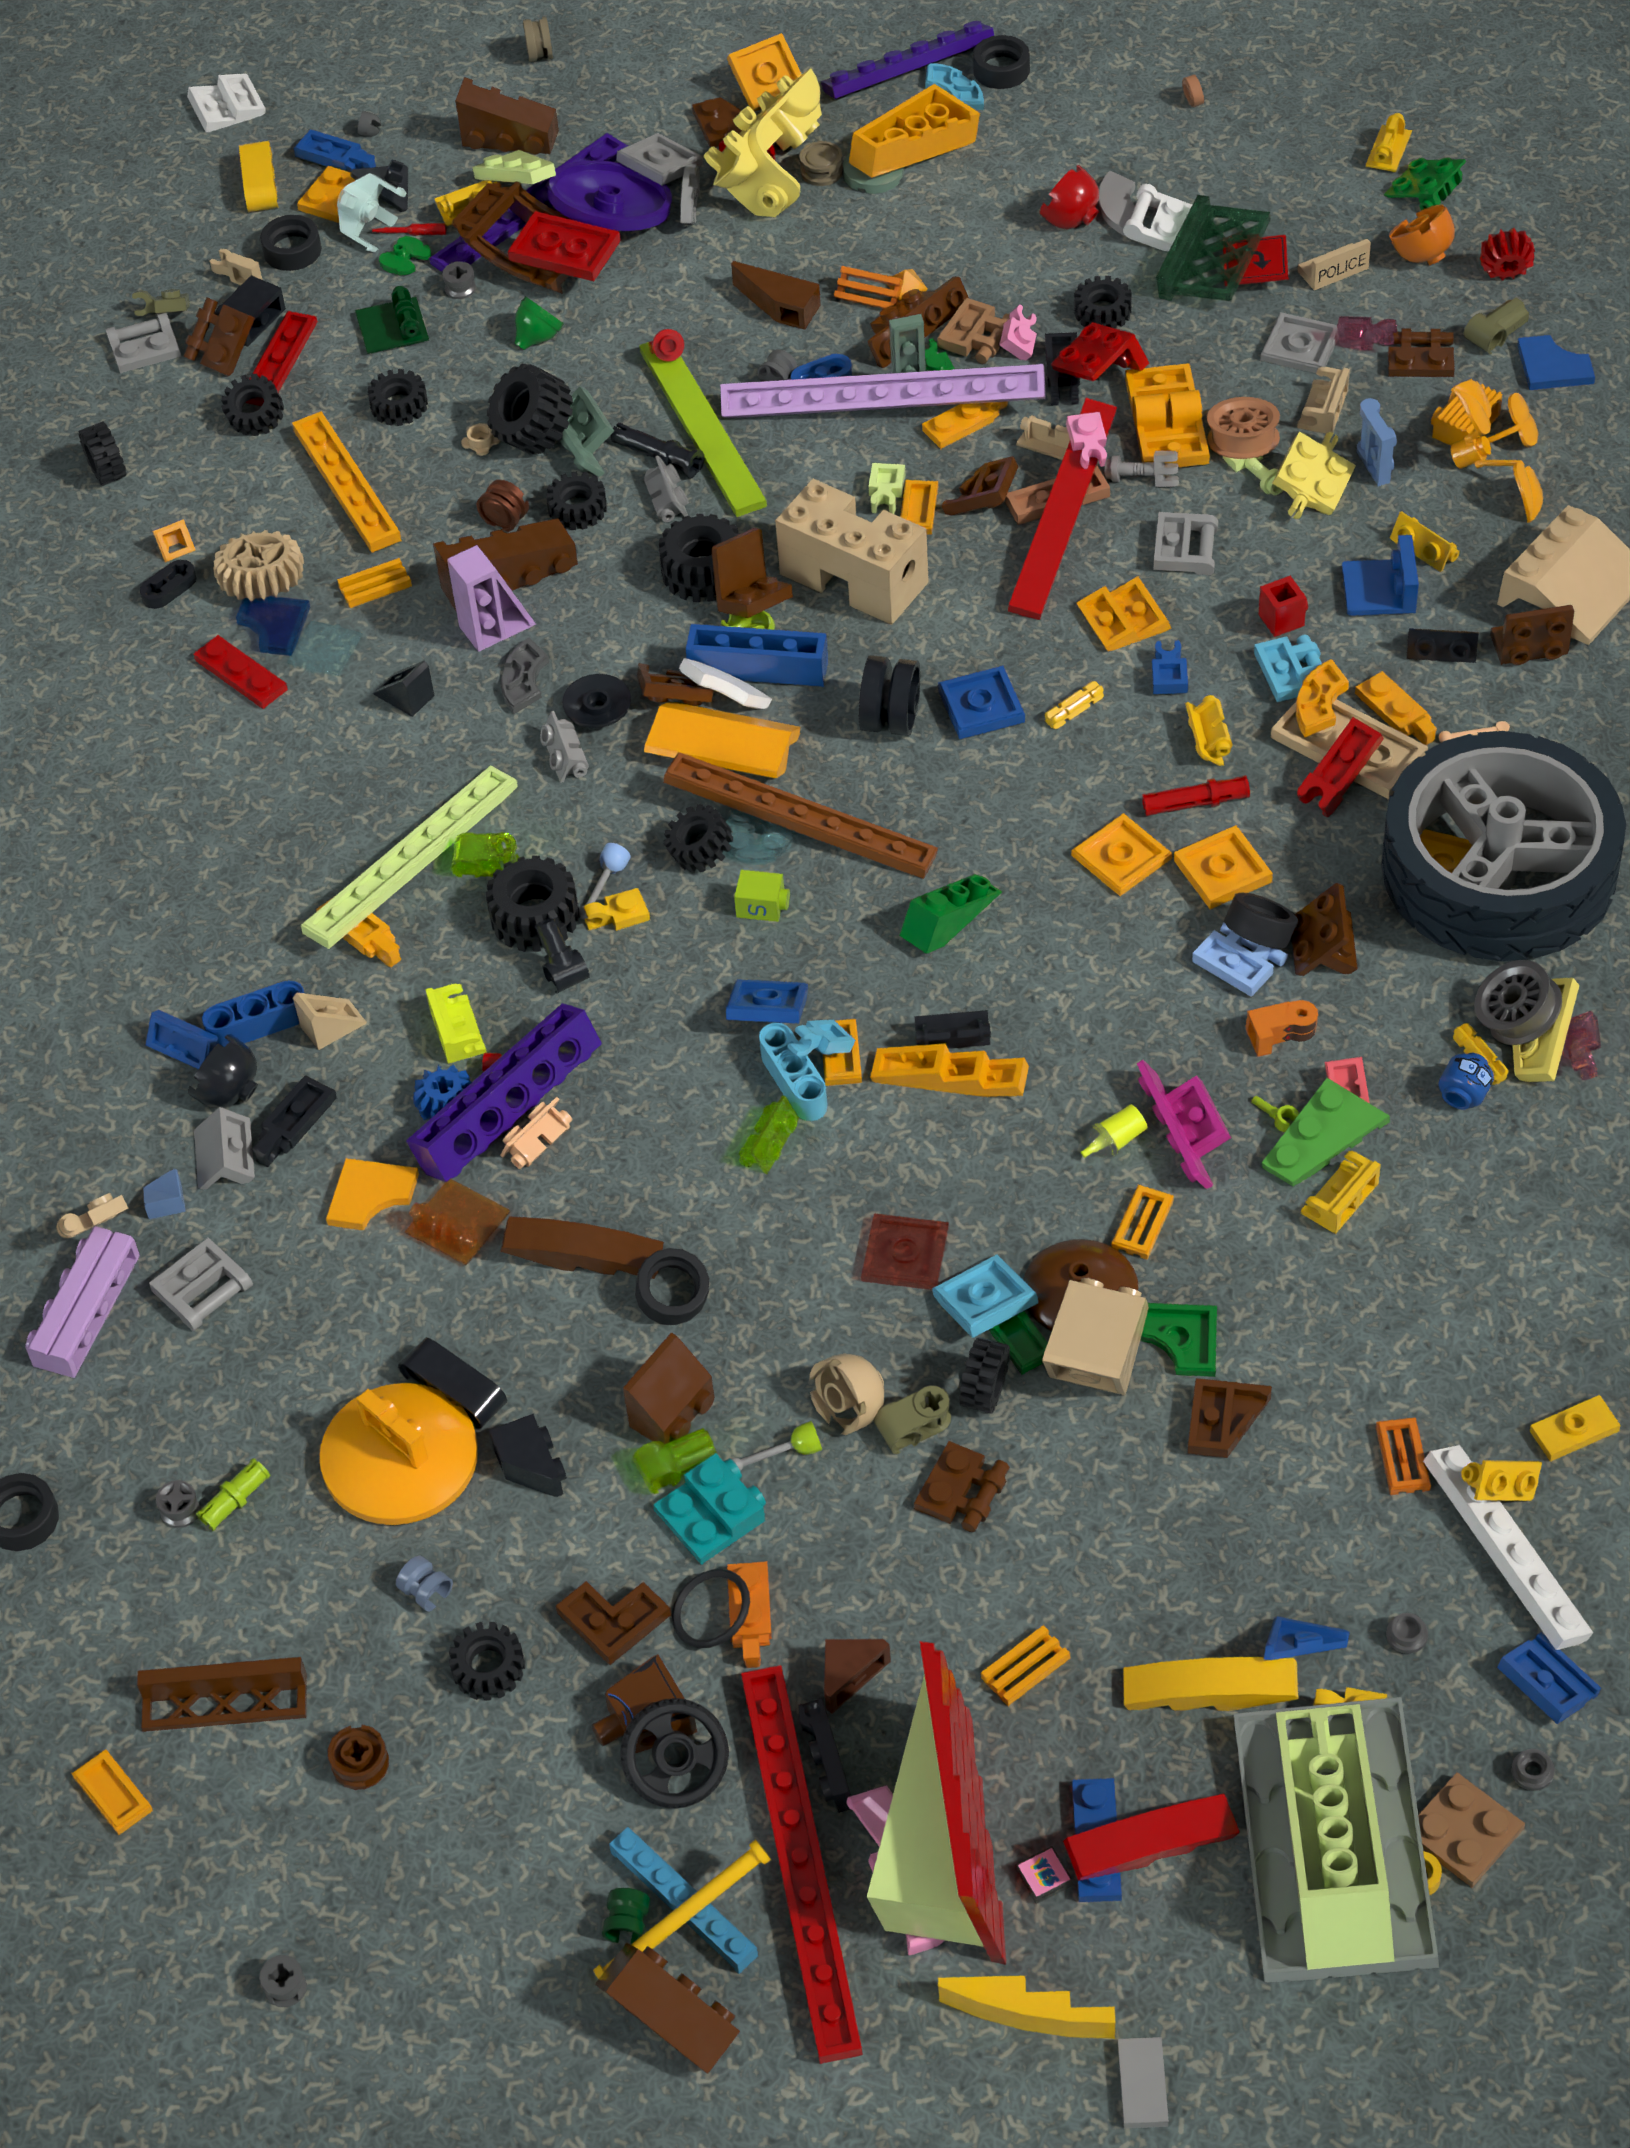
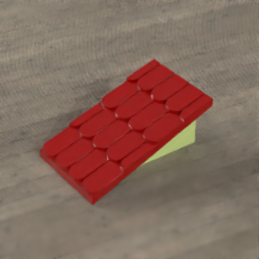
M919 1641L924 1678L867 1898L885 1931L982 1946L985 1948L991 1962L1006 1965L1003 1903L1001 1900H998L995 1888L993 1845L989 1831L985 1828L983 1778L978 1775L975 1763L974 1729L969 1708L964 1705L960 1688H956L953 1672L948 1670L944 1652L937 1650L934 1643Z

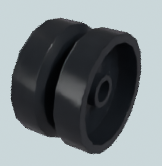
M868 656L863 671L859 697L858 716L861 731L880 732L887 721L891 734L911 735L920 697L921 673L918 660L899 659L892 672V665L888 657Z

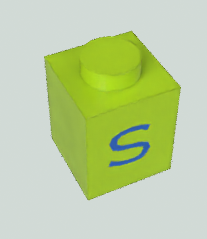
M741 870L734 896L736 917L779 922L781 910H788L790 890L784 889L783 874Z

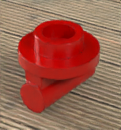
M673 329L659 331L654 336L653 341L648 342L651 354H655L663 361L669 362L678 359L684 350L683 337Z

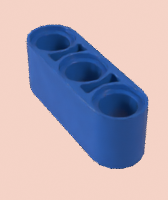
M283 981L213 1005L203 1013L202 1022L204 1029L218 1036L217 1044L219 1043L225 1047L229 1043L225 1039V1036L228 1034H232L243 1043H247L299 1025L293 997L296 993H304V989L296 981Z

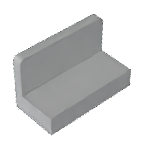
M219 1107L194 1131L198 1188L203 1190L208 1189L220 1177L240 1184L249 1183L255 1178L250 1118Z

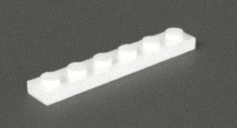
M1457 1445L1430 1451L1423 1462L1555 1650L1579 1645L1587 1641L1593 1634V1631L1499 1500L1474 1499L1476 1488L1469 1486L1461 1477L1462 1469L1472 1462L1462 1447Z

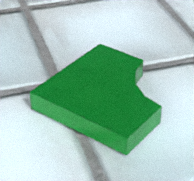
M1148 1303L1149 1308L1140 1341L1152 1343L1164 1350L1174 1363L1176 1375L1215 1377L1217 1306Z

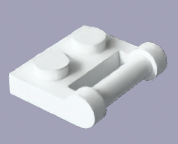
M1142 184L1137 192L1136 197L1138 201L1131 219L1125 223L1124 235L1151 247L1175 252L1192 204L1159 193L1151 184ZM1149 206L1157 209L1150 229L1143 226V220Z

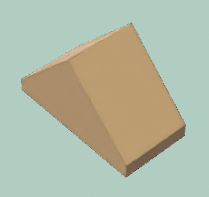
M296 993L293 997L300 1027L318 1050L367 1023L349 999Z

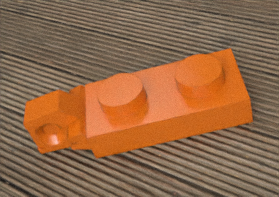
M766 1561L727 1564V1570L739 1575L745 1581L750 1592L748 1615L738 1632L731 1637V1642H733V1648H743V1660L746 1668H757L761 1664L760 1646H770V1639H772L768 1563ZM728 1579L731 1627L740 1613L742 1597L739 1587Z

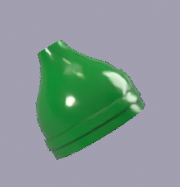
M525 296L521 300L515 315L516 339L514 343L523 350H526L535 344L547 342L562 329L564 323Z

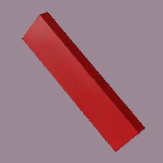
M287 311L252 374H257L259 379L261 375L267 377L268 381L271 380L279 393L318 322L317 316ZM253 398L246 403L262 406L264 399Z

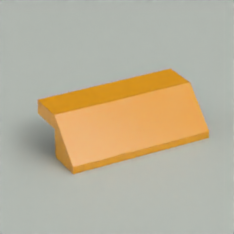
M669 701L659 706L645 743L644 752L675 758L677 753L680 752L721 768L778 778L785 773L789 746L797 742L801 727Z

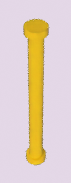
M755 1839L749 1844L751 1849L631 1945L642 1952L647 1946L654 1949L762 1862L765 1865L771 1858ZM614 1959L604 1967L599 1964L593 1969L598 1979Z

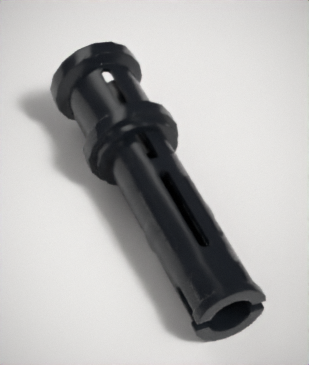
M617 423V427H613L614 432L611 434V441L613 443L628 447L655 459L656 456H659L666 466L672 464L674 468L683 471L687 477L693 478L703 467L704 453L699 449L690 450L683 447L679 441H664L630 428L623 423Z

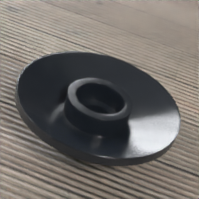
M607 674L587 675L577 679L566 689L562 700L563 709L566 716L580 726L588 728L606 727L618 722L627 714L631 706L630 690L617 677Z

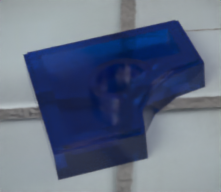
M273 596L266 597L265 600L255 598L253 601H250L249 598H244L236 615L237 624L249 627L258 634L260 653L293 656L311 608L309 600Z

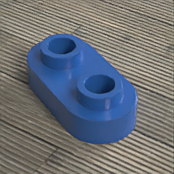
M831 354L795 368L791 373V380L852 376V362L845 355Z

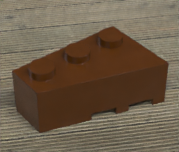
M464 77L455 100L462 146L472 149H498L502 152L521 150L534 155L539 153L551 154L559 131L555 108L519 96L518 100L500 94L501 90L491 87V90L473 85L472 79Z
M626 1943L595 1985L708 2074L740 2032L731 2024L736 2016L716 2000L711 2006L702 2001L697 1996L702 1989L682 1973L675 1979L663 1968L668 1961L649 1946L642 1952L638 1948Z

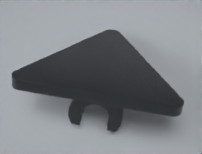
M392 159L389 166L353 169L350 176L355 180L371 173L396 188H403L407 193L405 197L399 196L386 187H383L379 197L399 212H405L408 209V167L403 162Z

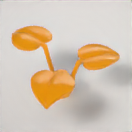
M1467 380L1457 384L1451 391L1461 400L1475 431L1464 436L1463 440L1451 444V456L1455 465L1459 469L1475 464L1477 469L1483 466H1513L1515 480L1526 512L1527 523H1530L1540 512L1543 503V492L1534 470L1530 466L1525 467L1522 460H1486L1487 455L1491 454L1490 443L1517 431L1524 446L1532 447L1537 443L1538 429L1532 415L1529 413L1527 403L1521 394H1511L1508 398V409L1515 425L1488 438L1486 436L1480 437L1479 435L1488 434L1491 429V422L1489 420L1491 407L1482 386L1476 381Z

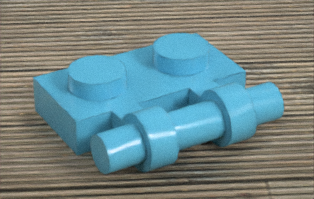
M1308 635L1298 637V645L1291 646L1287 636L1254 645V655L1276 702L1297 698L1306 676L1322 664L1319 658L1321 655L1320 650ZM1299 661L1306 662L1308 667L1302 668Z

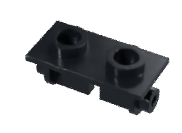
M1409 628L1407 659L1476 663L1479 632Z
M988 1010L914 1016L917 1046L946 1044L948 1049L991 1045Z

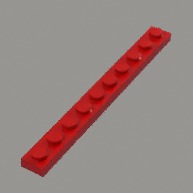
M782 1665L741 1673L819 2062L822 2064L862 2056L860 2036Z

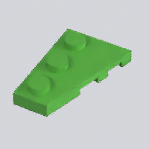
M1326 1078L1263 1160L1262 1168L1294 1187L1330 1164L1332 1158L1348 1147L1352 1149L1362 1142V1138L1376 1128L1381 1129L1390 1122V1116Z

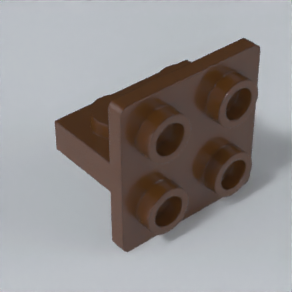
M1335 883L1307 906L1295 913L1298 922L1291 938L1296 975L1305 976L1319 964H1323L1342 974H1352L1358 969L1351 912L1346 910L1344 886Z

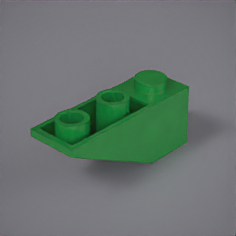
M973 874L911 899L899 936L926 954L942 948L997 898L1002 891L991 885L987 878Z

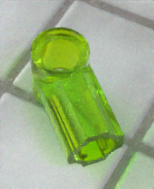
M702 1428L665 1445L661 1441L649 1442L641 1446L634 1453L633 1461L650 1493L658 1494V1489L670 1484L673 1487L676 1486L684 1474L717 1453L708 1431Z

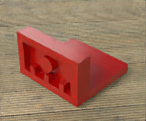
M1092 322L1081 331V334L1068 347L1060 352L1059 356L1051 363V366L1055 371L1095 381L1112 363L1122 368L1142 371L1149 364V361L1135 334Z

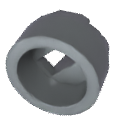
M362 111L358 123V135L365 137L377 135L380 130L374 126H381L380 118L371 112Z

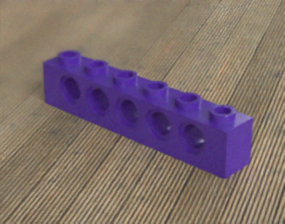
M562 1003L406 1140L425 1175L444 1182H448L450 1179L458 1176L464 1166L477 1155L485 1152L492 1141L501 1133L512 1128L519 1117L528 1109L535 1107L546 1093L554 1086L561 1084L574 1068L591 1057L592 1052L602 1042L585 1010Z

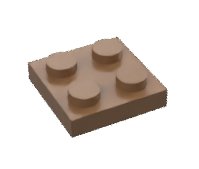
M1458 1772L1418 1815L1423 1851L1435 1856L1441 1865L1471 1888L1474 1887L1525 1827L1523 1821Z

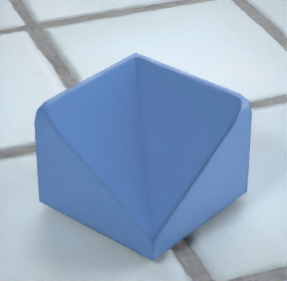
M177 1169L167 1172L143 1187L144 1207L148 1219L186 1212L181 1180Z

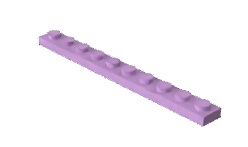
M1043 364L720 384L721 414L723 418L758 417L1045 399V372Z

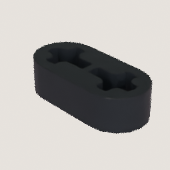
M175 560L147 579L140 587L143 604L152 609L162 608L192 587L197 579L194 565L187 560Z

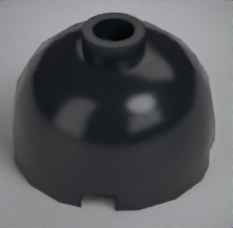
M232 1034L225 1036V1039L229 1042L225 1047L218 1043L196 1072L194 1078L199 1081L196 1090L191 1086L188 1088L190 1096L211 1108L231 1107L240 1099L247 1102L258 1087V1084L253 1081L257 1073L256 1058L251 1049Z

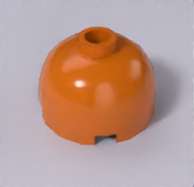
M1443 204L1421 210L1416 213L1418 218L1410 223L1405 219L1392 229L1389 237L1394 248L1402 258L1414 263L1427 261L1429 265L1441 261L1446 256L1444 252L1451 246L1454 240L1455 228L1452 217Z

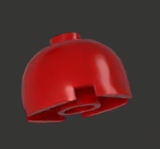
M1077 165L1076 171L1073 169L1068 171L1051 190L1049 196L1052 197V201L1049 206L1043 202L1039 214L1050 224L1061 229H1074L1082 223L1089 225L1099 212L1095 208L1099 201V188L1096 181L1085 169Z

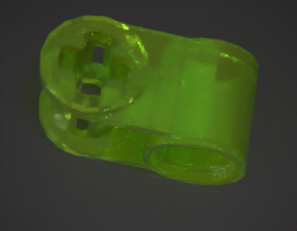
M504 832L487 834L461 833L455 838L451 871L457 877H462V875H475V878L480 876L493 877V873L497 869L503 870L500 864L501 861H503V864L509 861L512 863L517 862L519 856L515 853L517 849L516 840L512 835ZM502 842L505 843L506 848H503Z

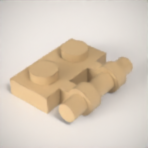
M108 1193L90 1202L87 1205L89 1211L80 1216L72 1213L65 1214L57 1222L56 1230L61 1237L72 1238L124 1213L129 1208L122 1195L113 1199L111 1193Z

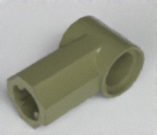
M1515 297L1513 300H1507L1486 316L1482 313L1474 315L1465 327L1464 337L1488 354H1492L1491 350L1497 346L1502 347L1508 335L1528 322L1529 312L1526 310L1524 302Z

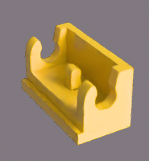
M1354 1151L1346 1153L1344 1157L1348 1161H1342L1339 1169L1315 1196H1309L1305 1201L1308 1205L1301 1209L1302 1215L1334 1234L1341 1229L1379 1184L1381 1164L1376 1161L1372 1162Z

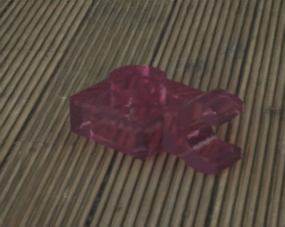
M1340 316L1337 324L1340 347L1357 350H1372L1374 343L1392 345L1394 344L1393 333H1397V323L1394 319H1384L1377 324H1372V317Z
M1592 1011L1571 1018L1562 1055L1566 1059H1571L1573 1070L1581 1071V1079L1588 1080L1598 1075L1591 1051L1601 1048L1598 1018Z

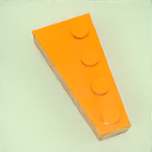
M933 84L853 132L849 163L873 178L965 147L976 141L980 113L941 87Z

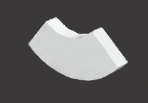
M684 658L679 667L683 674L699 686L722 693L742 706L765 709L772 700L744 681L706 664Z

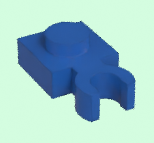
M1157 641L1155 644L1156 659H1152L1153 694L1188 693L1186 658H1181L1180 641H1175L1174 649L1171 651L1163 650L1161 641Z

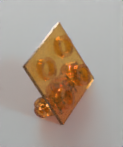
M450 1179L428 1204L425 1202L413 1204L409 1215L413 1217V1222L405 1230V1233L452 1259L467 1265L507 1217L510 1210Z

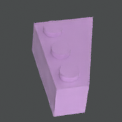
M477 545L447 559L459 627L478 652L536 625L507 583Z

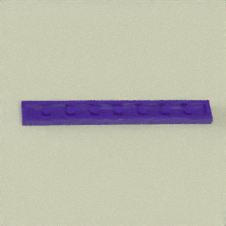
M606 133L558 168L580 161L615 162L617 151L628 147V145ZM550 178L537 182L526 190L530 195L551 208L553 206L548 198ZM508 208L482 237L496 247L523 228L526 222ZM460 236L430 257L429 260L432 266L443 272V269L451 263L465 262L471 265L482 256Z

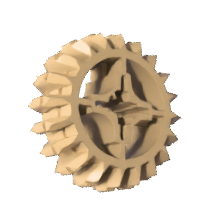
M264 530L262 533H255L253 531L249 535L240 534V538L237 539L230 538L228 544L220 546V551L215 553V560L213 561L214 575L220 589L226 591L228 596H236L238 600L249 598L250 601H253L255 598L265 600L269 596L277 597L280 592H289V587L297 586L298 580L303 578L304 559L297 541L292 540L290 535H281L279 531L268 533L267 530Z

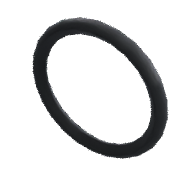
M712 1569L699 1574L689 1581L679 1593L672 1613L673 1626L678 1637L689 1646L711 1648L726 1642L735 1635L745 1622L750 1607V1592L745 1581L736 1573L725 1569ZM722 1577L733 1581L739 1587L742 1597L741 1610L734 1624L725 1633L709 1640H699L689 1636L681 1624V1609L691 1590L698 1584L711 1578Z

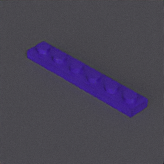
M981 21L966 23L963 26L964 29L956 32L945 31L939 33L937 39L929 42L926 40L914 42L910 45V49L902 52L900 50L887 52L884 54L883 59L875 62L873 60L860 62L857 64L856 69L848 72L847 70L833 72L830 74L829 79L821 81L822 89L827 95L836 99L976 47L983 39L995 36L993 27L985 25Z

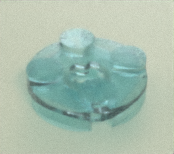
M736 809L731 810V816L726 820L733 836V842H729L731 846L729 852L742 863L749 865L769 864L776 861V858L784 852L786 854L792 846L794 839L793 830ZM755 830H762L763 833L768 834H763L761 839H754L753 834L750 833L755 832Z

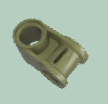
M938 1386L923 1387L921 1390L899 1401L882 1407L878 1410L873 1421L892 1453L899 1454L901 1453L900 1449L910 1444L917 1446L921 1441L948 1428L951 1423L950 1400L947 1392ZM926 1397H928V1402H929V1403H926V1402H925V1398H926Z

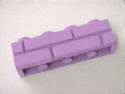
M95 1226L87 1239L83 1238L80 1240L76 1249L74 1264L71 1269L66 1268L63 1271L59 1282L60 1289L56 1297L49 1299L44 1306L43 1321L38 1330H32L28 1335L26 1350L33 1367L75 1378L140 1256L135 1240L131 1236L118 1232L112 1233L110 1230Z

